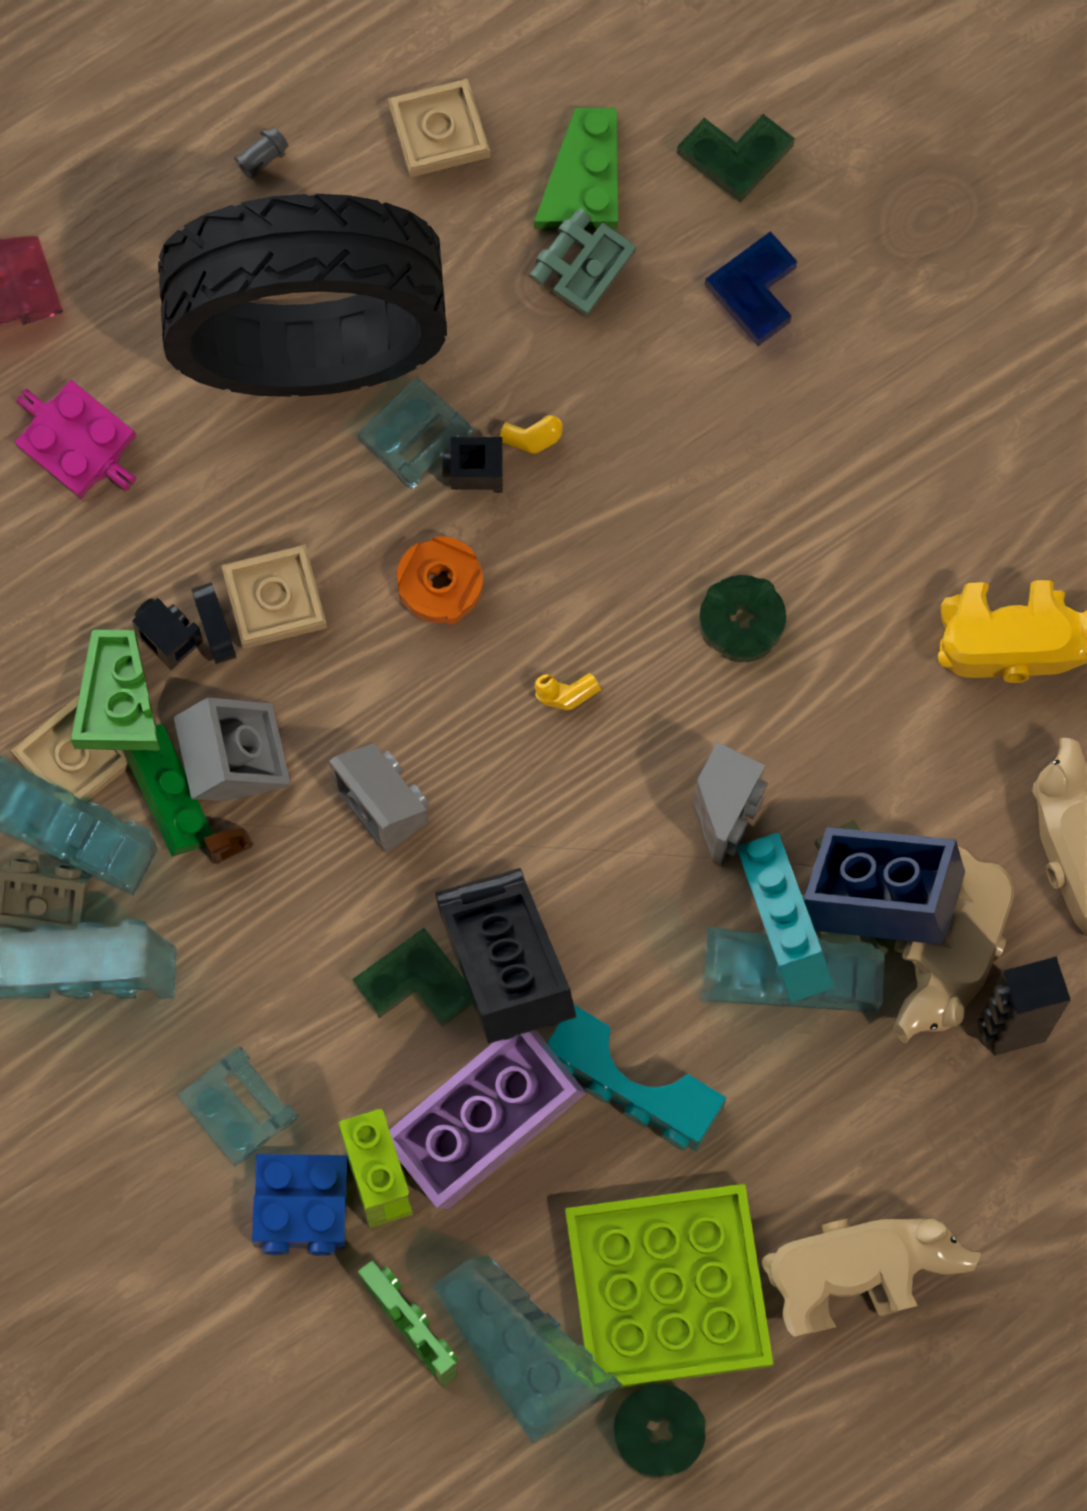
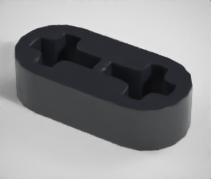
M212 582L191 588L215 664L236 659L233 643Z

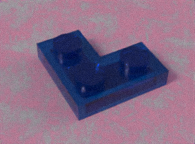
M770 231L705 279V287L753 342L759 346L791 323L792 315L770 292L769 288L795 270L797 260Z

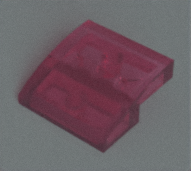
M38 236L0 239V325L20 318L22 324L25 325L63 313Z

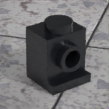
M451 437V452H442V478H451V490H494V493H503L502 437ZM476 465L480 469H466V467Z
M150 598L137 609L134 615L135 618L132 620L136 635L170 670L203 642L200 628L194 622L189 625L190 623L186 616L175 605L172 604L167 608L159 598L156 600Z

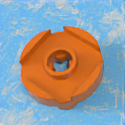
M446 536L432 537L433 541H426L420 545L418 542L411 546L401 558L397 569L399 597L402 604L413 615L422 620L432 623L455 624L477 605L483 591L481 565L477 561V556L473 550L464 542ZM441 571H446L448 573L447 580L451 584L448 587L443 586L441 589L434 588L433 582L428 579L431 574L438 576Z

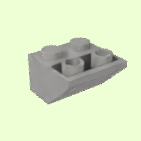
M719 742L716 743L697 779L693 806L712 861L721 866L727 854L733 857L738 851L736 846L741 845L746 834L744 830L748 821L745 818L748 816L754 819L765 798L763 794L768 783L762 780L765 765Z

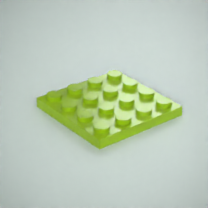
M745 1184L565 1208L590 1392L773 1367L774 1363Z

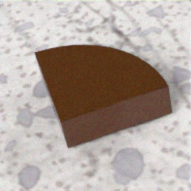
M243 828L225 830L204 838L207 851L214 864H219L252 848L253 845L247 831Z

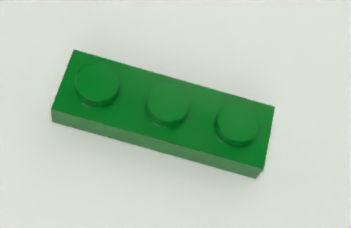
M163 724L156 725L161 751L123 750L167 848L173 857L206 847L204 838L214 833L198 799H191L186 773Z

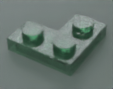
M762 114L736 142L704 117L677 146V154L741 203L794 146L795 138Z
M422 928L352 979L354 986L379 1018L413 993L418 995L441 1027L473 1005L464 978L425 928Z

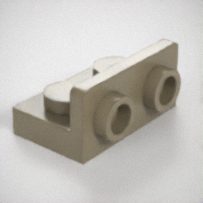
M12 858L11 863H5L0 867V924L74 935L81 934L87 888L92 883V875L81 873L82 868L75 865L57 864L55 869L37 867L38 862L28 858Z

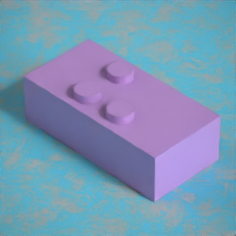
M533 1030L508 1040L493 1042L390 1129V1133L399 1161L436 1208L450 1209L587 1093L537 1030Z

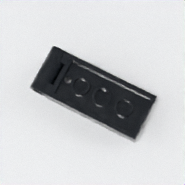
M521 868L435 892L442 921L488 1044L500 1040H508L523 1033L543 1027L555 1026L561 1022L577 1018L570 987Z

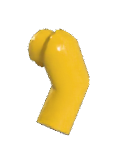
M553 415L545 416L527 429L505 422L499 437H502L503 444L530 454H538L557 443L562 436L563 424L558 417Z
M591 673L586 674L571 685L560 683L552 675L548 674L540 676L534 684L535 696L539 702L545 706L566 711L576 708L601 691L598 681Z

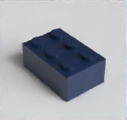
M827 827L803 900L815 931L944 945L965 875V869L957 841L954 839Z

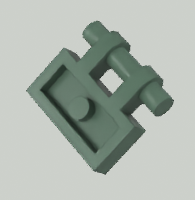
M578 208L570 220L565 219L558 228L560 234L549 249H543L535 259L538 264L529 277L539 285H543L550 274L561 278L554 287L553 294L588 317L635 253L637 246L603 222L592 236L584 230L592 218L584 210ZM572 244L580 246L582 251L570 266L562 258Z

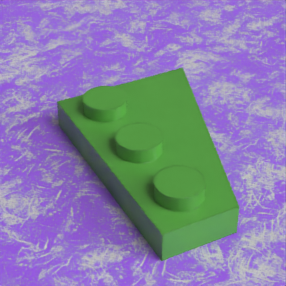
M575 108L534 220V229H558L565 219L570 220L578 208L584 210L592 218L584 229H598L602 222L611 229H618L617 108Z
M92 630L71 736L75 749L161 751L139 642L134 630Z
M373 1260L360 1269L358 1275L361 1282L440 1385L444 1387L456 1378L457 1356L443 1338L437 1340L429 1331L427 1326L431 1323L415 1302L408 1305L398 1291L403 1287L393 1272L387 1266L380 1270Z

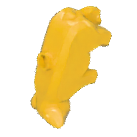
M1036 580L1031 582L1028 606L1012 605L1001 607L991 612L986 598L989 584L985 582L967 583L962 594L947 597L941 604V621L945 632L940 641L938 662L942 667L949 669L957 676L966 678L1003 677L1005 682L1021 683L1027 681L1030 678L1029 676L1059 674L1087 664V610L1080 613L1066 607L1064 603L1065 592L1062 590L1053 591L1054 581Z

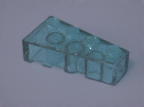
M0 756V832L68 865L81 867V871L134 896L158 851L154 838L150 837L152 832L134 821L129 820L126 824L114 818L113 813L107 808L94 802H89L88 804L75 797L73 793L62 786L49 783Z
M134 919L122 920L119 922L118 927H104L100 923L84 922L77 924V929L62 930L61 927L54 925L36 926L34 932L19 933V930L13 928H0V998L49 999L51 997V990H57V994L60 996L72 997L73 999H91L93 990H99L104 994L117 995L118 999H136L137 990H154L158 993V999H175L176 946L146 925L145 921Z
M707 927L703 948L700 1001L878 1013L883 1002L885 950L874 949L873 944L866 942H852L843 945L818 939L834 988L791 1003L767 934Z
M489 1255L466 1260L432 1286L532 1443L554 1435L623 1385L611 1373L607 1374L593 1361L594 1356L582 1345L575 1344L559 1328L561 1325L549 1313H543L529 1299L530 1295Z

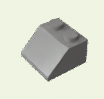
M207 697L174 717L191 799L228 801L286 788L291 785L273 703Z
M373 743L337 755L329 761L333 787L385 853L392 850L428 823L426 807L429 806V802L415 784L408 787L399 776L403 770L389 751L382 754Z

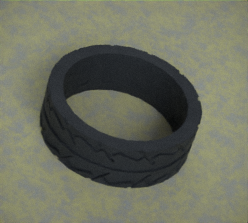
M336 194L271 196L241 202V205H230L206 213L184 225L185 228L183 230H177L164 243L160 252L158 272L160 275L162 340L165 356L176 370H180L181 374L200 384L256 396L291 397L292 395H298L303 397L336 394L358 390L364 386L371 387L405 375L417 369L416 366L419 364L423 365L434 357L446 341L444 336H447V322L445 317L440 238L431 225L428 226L425 220L409 210L386 202L382 204L374 199ZM303 292L357 294L339 300L313 304L277 305L249 302L269 296Z

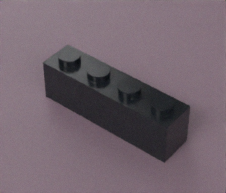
M1057 956L1003 970L981 1013L982 1018L978 1019V1028L982 1041L985 1045L991 1044L994 1056L1043 1043L1048 1039L1071 1001Z

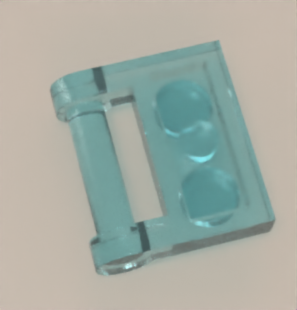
M416 377L358 433V440L390 468L405 486L413 489L421 482V475L442 455V452L447 451L451 447V437H467L472 432V428L459 413L421 379ZM440 419L447 427L411 462L408 463L402 458L401 455Z
M242 1047L232 1051L178 1095L179 1100L234 1167L238 1166L277 1133L289 1127L298 1118V1114L291 1105L285 1106L249 1063L251 1057ZM235 1073L269 1114L270 1118L262 1125L224 1081L228 1076Z

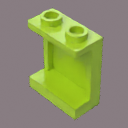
M377 1109L339 1121L343 1145L369 1228L371 1229L412 1216L413 1212L408 1199L409 1190L384 1111Z

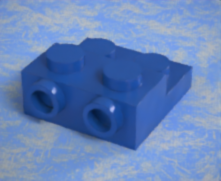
M256 1154L252 1228L254 1247L262 1248V1253L267 1255L289 1254V1248H308V1254L330 1256L335 1254V1249H345L347 1155Z

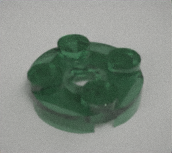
M748 575L731 576L710 586L701 604L699 614V627L704 641L710 648L712 646L716 651L722 653V657L734 662H752L765 657L780 641L786 625L784 602L775 591L771 581ZM744 609L747 613L752 614L755 619L749 620L747 628H740L739 622L731 621L730 616L736 615L737 610Z
M648 1384L630 1394L619 1407L614 1421V1442L621 1460L635 1473L650 1479L669 1478L687 1471L700 1456L705 1443V1418L695 1400L683 1390L670 1385ZM663 1419L669 1423L668 1431L673 1436L669 1441L661 1439L655 1444L649 1440L652 1432L647 1428V1425L651 1421L658 1424Z

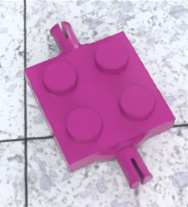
M72 380L65 385L54 399L46 404L31 393L29 389L22 392L24 397L19 395L16 403L34 417L30 426L14 442L17 448L79 499L95 483L106 478V476L120 486L123 491L130 489L128 482L133 485L136 477L118 463L123 451L137 437L133 429Z

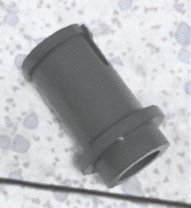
M274 127L268 131L263 129L260 132L261 137L234 158L240 170L250 179L254 178L261 169L277 156L280 158L285 156L284 150L289 147L288 142Z

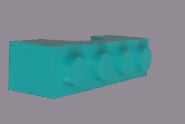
M779 832L736 846L790 1002L792 1003L833 989L834 986L823 951Z
M574 1005L577 1018L559 1023L547 1042L570 1073L578 1080L587 1084L585 1090L597 1100L603 1103H608L610 1099L626 1108L623 1113L633 1122L643 1127L650 1123L664 1132L662 1138L672 1146L683 1151L688 1146L697 1152L723 1110L727 1097L689 1074L672 1084L661 1087L643 1086L629 1080L618 1070L612 1060L609 1049L611 1026Z

